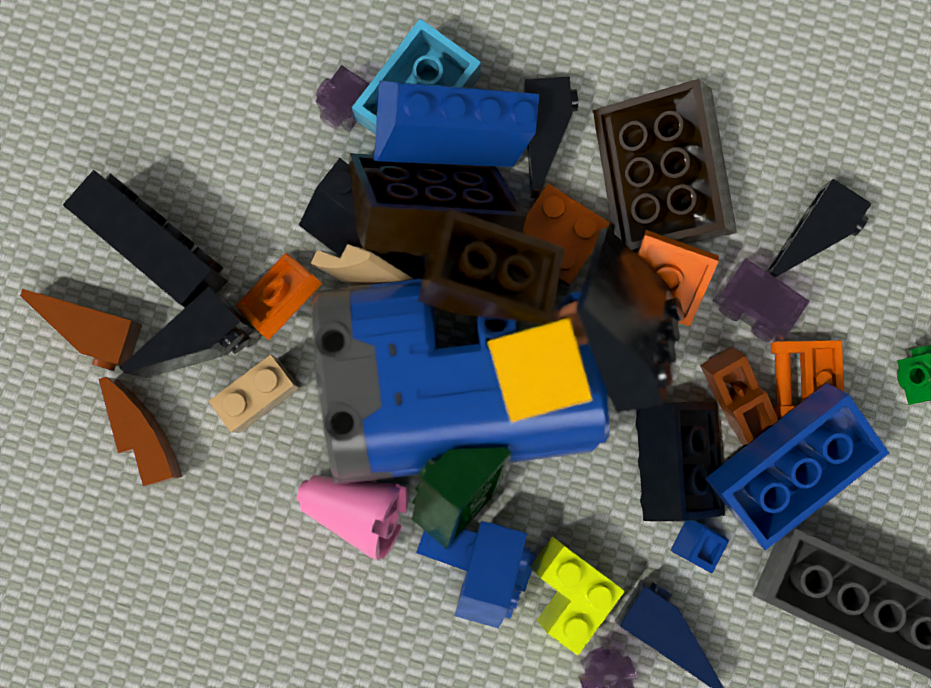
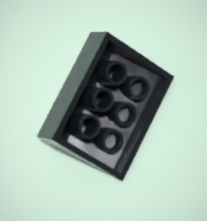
M609 228L601 229L575 308L616 413L665 404L667 387L672 386L671 364L676 362L674 345L680 339L678 322L683 320L680 300L678 298L673 299L669 285Z

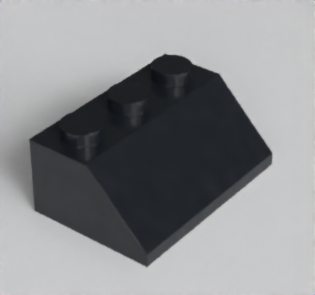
M672 402L636 409L635 426L638 433V467L641 480L640 504L643 512V521L684 522L725 516L724 502L705 479L722 466L718 403Z

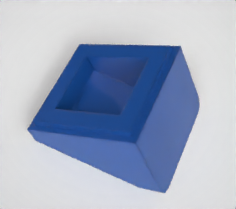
M694 520L685 521L671 547V551L698 567L713 573L729 539Z

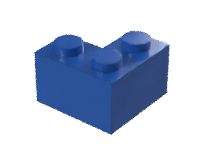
M481 520L468 569L462 583L454 614L455 617L498 629L504 618L511 619L513 609L517 608L522 585L515 584L518 570H526L531 548L524 546L527 533Z

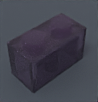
M747 258L735 266L712 300L720 306L718 310L724 316L733 321L742 320L752 327L750 332L755 337L767 343L785 339L810 302Z

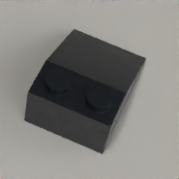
M208 287L119 368L126 374L150 378L223 357L231 351L236 354L251 341L249 335L255 329L224 296Z

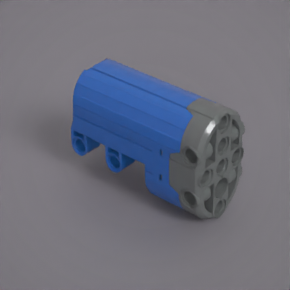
M421 278L321 290L312 295V328L316 357L317 390L322 410L326 449L335 484L418 475L422 467L432 457L439 460L447 450L506 447L512 452L508 463L591 453L601 443H605L610 436L607 389L589 342L578 346L592 400L511 422L488 341L517 333L515 320L478 316V344L438 349L433 306L418 302L423 281ZM580 292L568 294L562 300L557 310L578 301ZM490 322H497L504 330L499 333H493L485 325Z

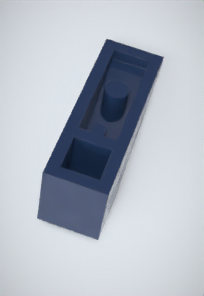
M639 582L614 621L624 630L710 688H723L721 681L681 612L669 602L672 594L654 582L651 583L649 588Z

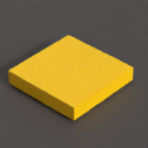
M570 318L488 341L511 422L592 400Z

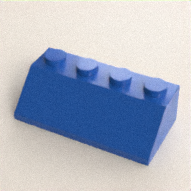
M379 81L374 160L514 167L536 133L539 94Z

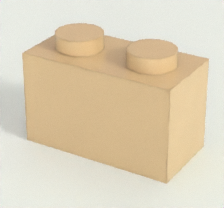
M270 354L208 402L230 432L241 433L300 389V387L279 358Z

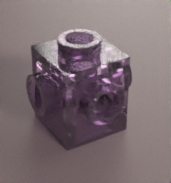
M608 646L599 647L587 653V658L579 660L584 671L583 674L578 675L582 688H634L631 680L638 678L633 663L629 655L622 658V655L615 646L612 648ZM609 674L617 676L616 680L603 685L605 676Z

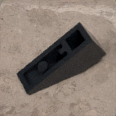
M570 77L525 79L523 92L539 94L536 133L527 146L531 198L539 197L569 126L572 113L578 111L577 89H571Z
M830 180L821 187L762 278L769 282L850 235L857 236L869 219L865 216V213L872 203L837 180Z

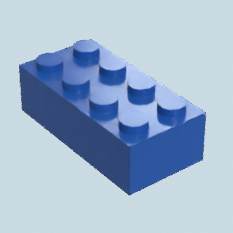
M826 383L705 479L746 533L766 551L890 453L850 395Z

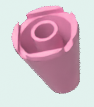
M319 475L312 476L309 481H303L297 493V501L300 502V510L371 559L378 561L379 557L384 559L395 544L402 527L397 524L399 512L406 514L409 498L408 488L399 484L374 481L335 484L333 477Z

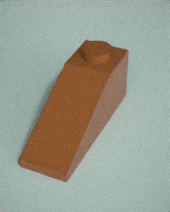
M22 289L20 297L79 353L94 357L92 365L114 371L116 364L122 365L133 355L142 324Z

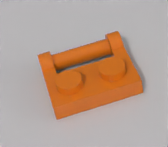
M842 340L780 341L770 343L771 354H775L777 406H773L778 418H783L797 407L792 406L790 354L800 353L802 402L826 383L844 391Z

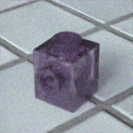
M341 65L331 80L326 78L316 92L317 99L315 102L321 112L319 117L336 130L341 126L350 132L357 123L352 106L368 87L369 83Z

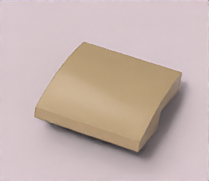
M348 244L341 258L317 250L310 263L350 287L413 279L373 253Z

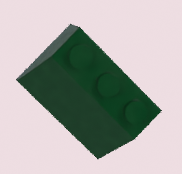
M506 447L447 450L439 460L432 457L418 474L421 479L415 488L417 496L412 502L415 505L412 520L447 550L495 496L512 452Z

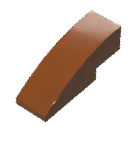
M730 347L700 365L713 394L743 447H746L779 421L767 392L759 387L746 355L734 347Z
M109 377L98 379L117 452H134L142 485L153 486L183 477L175 453L164 431L147 407L118 379Z

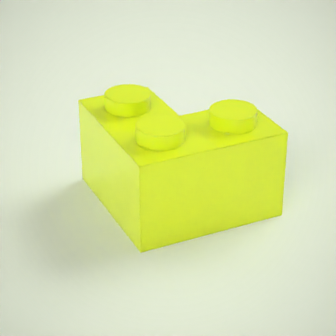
M552 536L530 566L542 580L557 590V593L536 621L550 636L576 655H579L625 591Z

